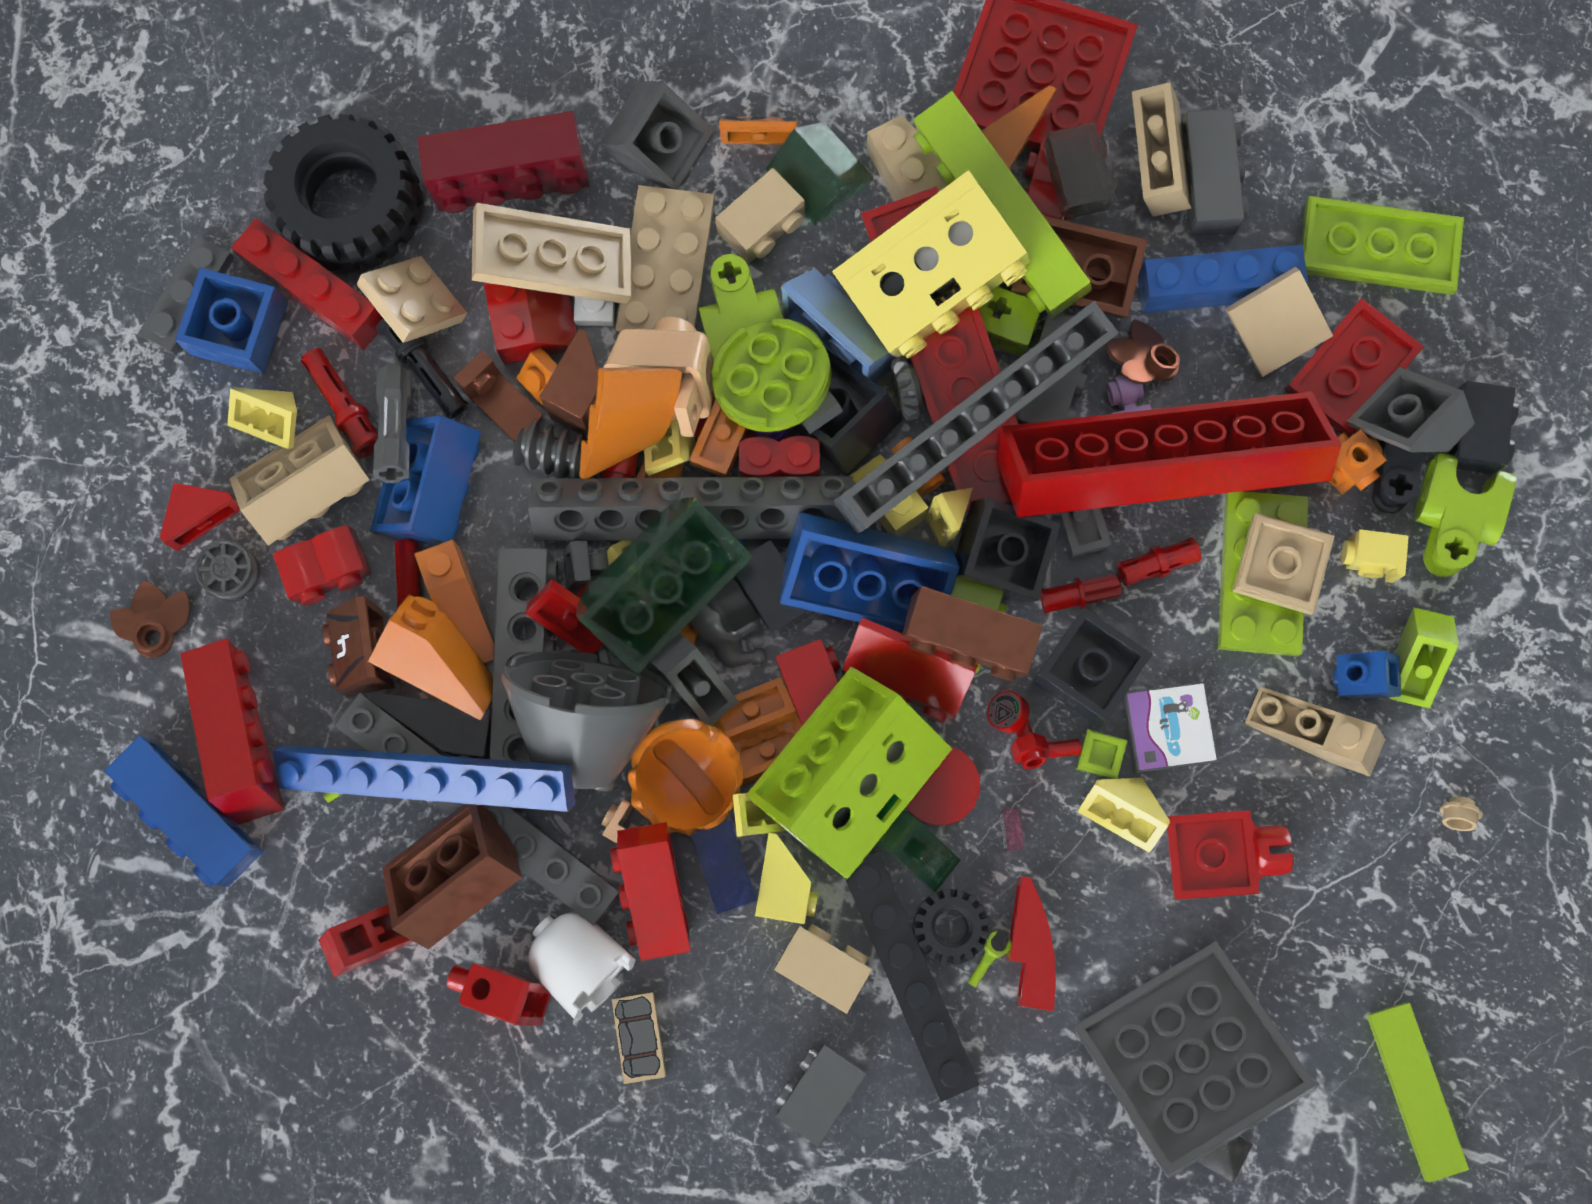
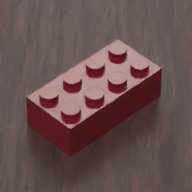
M573 111L417 137L423 181L439 212L459 213L465 211L467 207L475 206L476 203L499 206L507 200L519 198L523 200H536L541 198L543 194L554 192L572 194L578 192L581 188L590 187L584 146Z

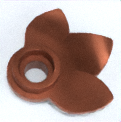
M1136 319L1132 321L1130 326V339L1112 338L1105 344L1110 358L1116 363L1123 365L1120 375L1131 382L1147 384L1154 379L1163 382L1170 381L1179 371L1180 358L1176 350L1164 344L1162 336L1156 330Z
M144 580L140 583L133 596L130 609L118 608L110 611L112 629L119 638L133 642L135 649L141 655L148 658L161 657L172 648L174 634L187 624L191 608L190 599L184 591L177 592L167 598L161 589ZM155 632H159V642L151 645L149 641L150 636Z

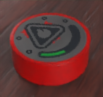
M1009 690L996 694L991 699L987 708L989 723L994 728L1008 734L1015 733L1023 728L1028 721L1030 713L1028 702L1019 694Z

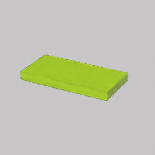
M1309 196L1305 202L1301 238L1307 275L1453 295L1458 288L1464 217Z

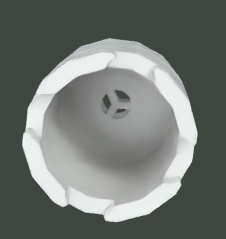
M575 911L562 914L556 919H553L551 916L545 918L533 931L536 939L533 941L528 955V964L533 975L577 1021L583 1016L581 1012L583 1008L587 1007L593 1012L608 999L621 984L616 978L623 967L628 971L631 970L636 961L598 924L593 926Z

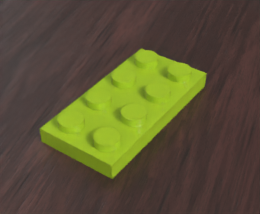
M1245 491L1225 493L1218 650L1300 656L1303 647V612L1232 592L1252 516L1258 513L1307 527L1308 497Z

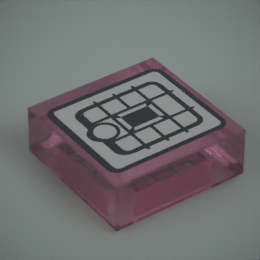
M1017 808L1000 811L999 817L1004 853L1023 850L1024 842L1020 811Z

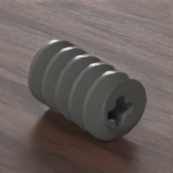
M534 419L528 429L523 427L517 435L512 452L513 465L520 466L525 461V465L529 470H535L540 465L542 474L550 475L555 470L556 477L559 479H565L569 474L570 479L581 478L579 473L582 440H584V434L579 433L574 442H570L569 429L564 428L557 438L554 435V425L549 424L544 433H540L539 420Z

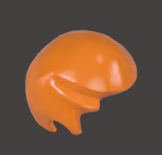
M692 718L669 721L649 731L631 757L632 769L628 773V782L632 788L631 803L633 807L652 824L667 822L670 834L678 832L692 835L698 829L709 830L722 823L734 806L733 795L740 794L743 783V766L740 761L739 751L734 743L714 726Z

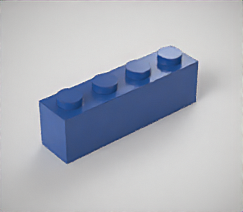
M1303 245L1147 259L1144 261L1138 276L1142 313L1232 305L1294 267L1301 271L1306 283H1308Z
M139 735L104 770L113 780L110 784L111 789L123 800L129 801L131 799L141 809L137 814L145 824L154 830L159 827L168 837L165 841L166 845L179 857L184 858L187 856L196 865L193 872L206 885L211 887L214 884L215 886L229 887L264 852L237 823L208 801L206 792L155 740Z

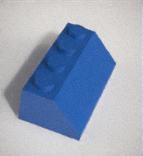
M799 512L787 549L779 601L783 605L860 622L861 618H865L889 629L903 632L909 604L914 593L921 586L951 595L960 566L952 548L869 528L856 534L848 523Z

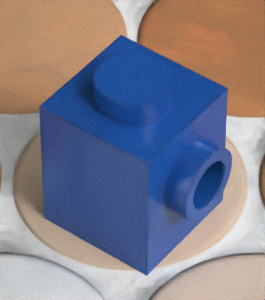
M1387 651L1337 655V666L1333 669V683L1336 690H1338V696L1352 700L1400 697L1399 656Z

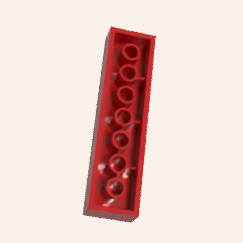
M1304 392L1001 426L997 464L1017 518L1331 481L1342 444L1313 393Z

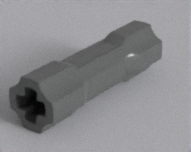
M386 364V366L376 371V402L379 406L378 439L374 444L373 476L374 478L381 479L384 483H399L401 480L409 478L410 447L406 440L407 407L411 402V370L403 368L401 364Z

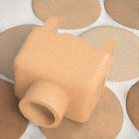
M663 317L655 323L653 329H624L619 333L603 368H676L681 371V386L671 422L678 421L682 436L694 437L699 418H706L710 414L714 396L711 375L713 359L708 338L704 333L697 331L688 321L677 317Z

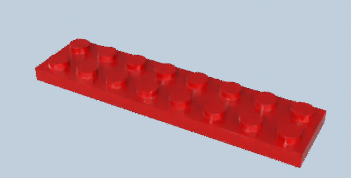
M937 186L861 213L870 243L939 192ZM969 306L957 315L960 319L958 324L941 335L938 331L924 339L927 346L910 357L932 424L1000 373L979 308L973 310ZM1015 414L947 466L955 491L973 488L964 516L968 515L971 502L989 497L1003 503L1011 501L997 464L1001 426L1018 424Z

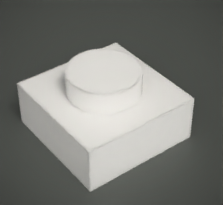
M575 296V325L614 326L615 302Z

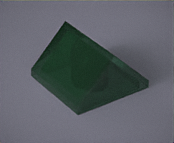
M825 122L794 128L766 167V172L774 168L804 199L805 216L814 226L873 180V175Z

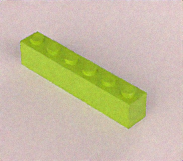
M953 91L913 119L918 132L913 135V138L926 156L932 152L938 159L940 164L935 168L947 186L969 170L1026 250L1030 263L1026 265L1028 272L1021 278L1030 287L1031 291L1026 293V295L1039 313L1046 310L1053 319L1092 291L1091 281Z

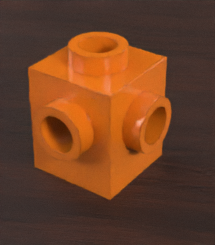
M1360 429L1350 438L1345 432L1338 436L1342 446L1332 479L1328 482L1336 487L1341 495L1354 486H1357L1360 491L1380 477L1376 469L1387 461L1382 455L1383 451L1380 444L1373 437L1366 436Z

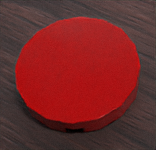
M950 746L952 750L941 762L940 766L905 807L918 821L931 826H947L963 820L975 807L980 794V776L974 762L962 750Z

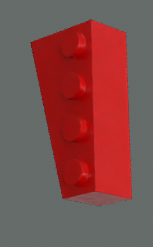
M226 638L180 653L208 801L238 825L285 810L257 710V697L247 673L251 671L245 651L243 649L238 650Z

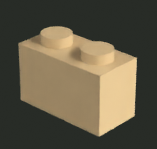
M772 168L715 217L717 233L749 264L756 257L759 259L765 257L774 248L775 241L785 232L790 234L801 225L805 215L804 199Z
M812 923L808 930L799 926L774 970L847 1014L872 971L871 968L865 965L869 957L849 945L846 946L844 951L839 950L829 944L833 936Z

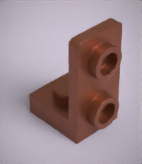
M483 350L453 377L461 390L514 442L523 427L528 429L534 419L539 420V422L543 419L542 413L499 372L494 361Z

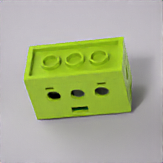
M851 666L745 796L800 844L848 879L933 772L940 766L952 748L899 694Z

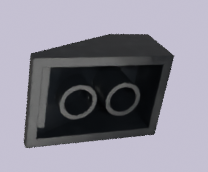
M826 349L832 374L829 392L839 403L843 412L811 434H809L802 423L793 426V428L801 436L818 440L820 454L844 473L848 474L902 421V418L886 390Z

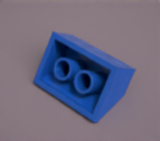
M442 415L407 419L406 440L410 447L409 478L401 480L399 483H382L370 532L399 539H414L417 543L427 545H439L453 540L459 529L458 518L461 506L469 491L468 480L472 464L479 452L478 441L481 431Z

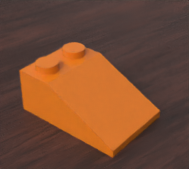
M408 595L389 619L368 662L481 720L492 700L493 675L445 613L437 610V606L426 598Z

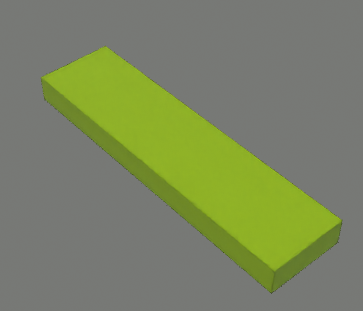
M1405 1002L1367 1014L1370 1028L1424 1181L1430 1183L1468 1171L1469 1167L1410 1003Z

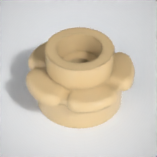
M1452 797L1449 799V802L1444 803L1440 807V813L1443 814V825L1454 830H1475L1478 820L1483 817L1482 811L1475 806V801L1466 797Z

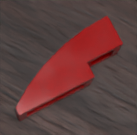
M1021 876L1018 877L1009 934L1011 948L1006 954V960L1022 963L1016 1005L1054 1012L1056 974L1050 927L1041 899L1031 878Z

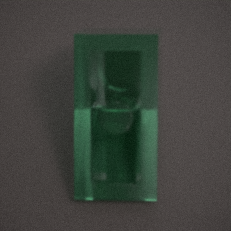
M905 810L900 813L887 832L876 843L889 856L934 892L940 888L961 861L927 827Z

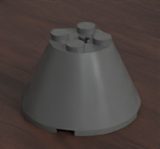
M544 651L512 658L511 667L503 666L502 682L530 762L570 765L574 794L578 793V789L612 791L615 787L616 779L670 701L672 690L670 683L656 671L622 659L620 666L598 662L599 654L575 651Z

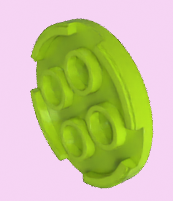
M773 318L772 321L758 323L747 328L741 327L736 330L720 346L711 369L713 391L723 412L738 425L760 432L785 430L800 424L810 417L824 401L832 376L830 360L819 336L802 323L785 318Z

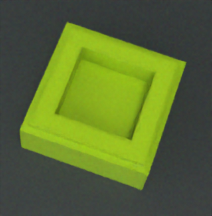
M1087 729L1076 770L1107 779H1118L1128 740Z

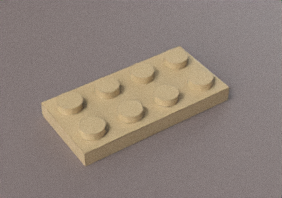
M638 185L630 235L631 298L627 304H619L615 330L617 336L624 329H653L655 323L663 317L681 318L696 328L715 205L714 194Z
M476 203L473 210L472 281L627 304L631 298L630 228Z

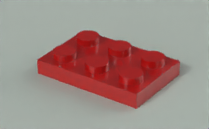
M1362 298L1332 332L1333 336L1320 346L1285 388L1290 394L1312 392L1330 425L1341 434L1345 432L1348 437L1356 429L1349 427L1347 420L1399 367L1406 369L1424 348L1422 344Z

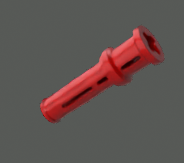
M322 348L309 350L301 357L302 360L300 362L306 368L319 391L336 415L335 426L340 432H345L353 445L352 452L357 458L373 455L378 432L368 418L369 411L365 406L357 404Z

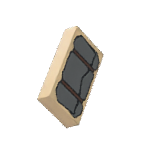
M654 992L612 999L624 1084L666 1077Z

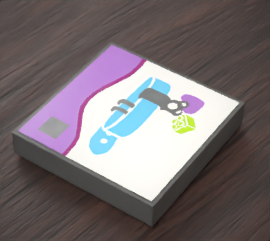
M1205 681L1128 691L1125 694L1123 701L1135 774L1219 762Z

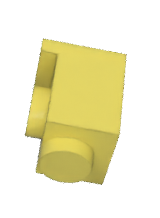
M1359 529L1348 540L1344 541L1341 550V563L1346 564V569L1358 570V575L1361 577L1382 578L1386 574L1385 582L1394 583L1405 576L1409 536Z

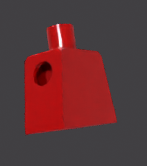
M473 963L470 969L456 964L452 967L447 978V988L461 993L459 1004L514 1025H542L551 993L539 980L493 965Z

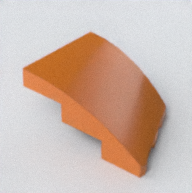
M599 368L596 404H590L588 440H582L579 477L588 479L662 440L675 412L674 406L681 386V371L676 368Z

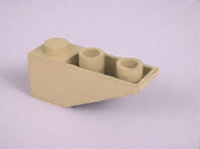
M1264 687L1259 688L1245 721L1246 725L1327 762L1367 776H1371L1385 742V738L1376 724Z

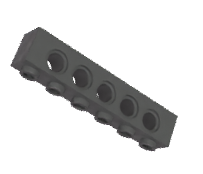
M499 548L490 759L515 761L513 750L517 744L523 742L502 682L503 666L511 667L512 658L523 654L556 651V642L554 639H550V630L525 614L527 603L530 600L523 601L519 598L520 590L526 584H537L539 592L552 579L558 583L559 564L558 561L553 560V556L548 549ZM528 622L535 623V635L526 641L519 640V628Z

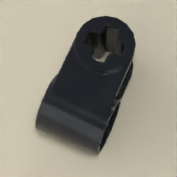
M1380 440L1379 444L1383 451L1382 455L1387 461L1376 469L1380 477L1373 483L1372 501L1380 511L1394 514L1401 511L1407 505V502L1417 495L1426 452H1409Z

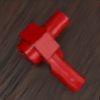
M1029 719L1024 727L1016 732L1017 739L1014 740L1010 748L1015 763L1022 764L1024 769H1035L1046 763L1047 757L1058 758L1080 755L1082 751L1079 739L1052 742L1046 739L1045 735L1033 733Z

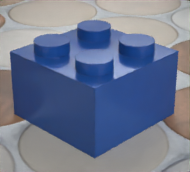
M199 268L175 341L191 356L264 374L288 302L274 286Z

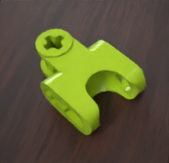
M725 254L714 261L711 267V281L716 303L698 308L704 334L709 341L713 361L720 346L739 328H747L758 323L772 321L773 318H783L775 289L756 293L749 267L743 258L735 254ZM732 274L736 282L729 284L725 276Z
M1437 452L1427 464L1413 515L1415 522L1431 526L1423 552V561L1430 573L1444 578L1453 576L1474 561L1479 542L1494 546L1499 541L1507 521L1517 479L1515 475L1500 470L1485 482L1481 494H1473L1464 490L1458 483L1456 477L1458 459H1456V456L1445 452Z

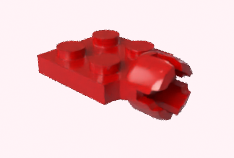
M1250 810L1167 816L1170 820L1166 833L1173 900L1260 894L1259 881L1265 876L1286 875L1293 870L1294 853L1270 854L1269 848L1293 845L1288 828L1281 825L1263 827L1254 825Z

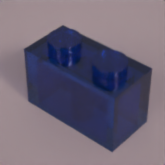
M727 821L712 829H704L692 833L691 836L716 913L721 915L756 903L758 898L733 823Z

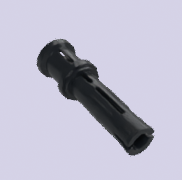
M384 318L377 324V333L380 336H385L396 350L395 357L397 360L404 364H409L424 387L444 411L446 417L454 419L461 415L468 408L469 404L463 399L447 375L427 351L428 344L426 338L422 336L403 343Z

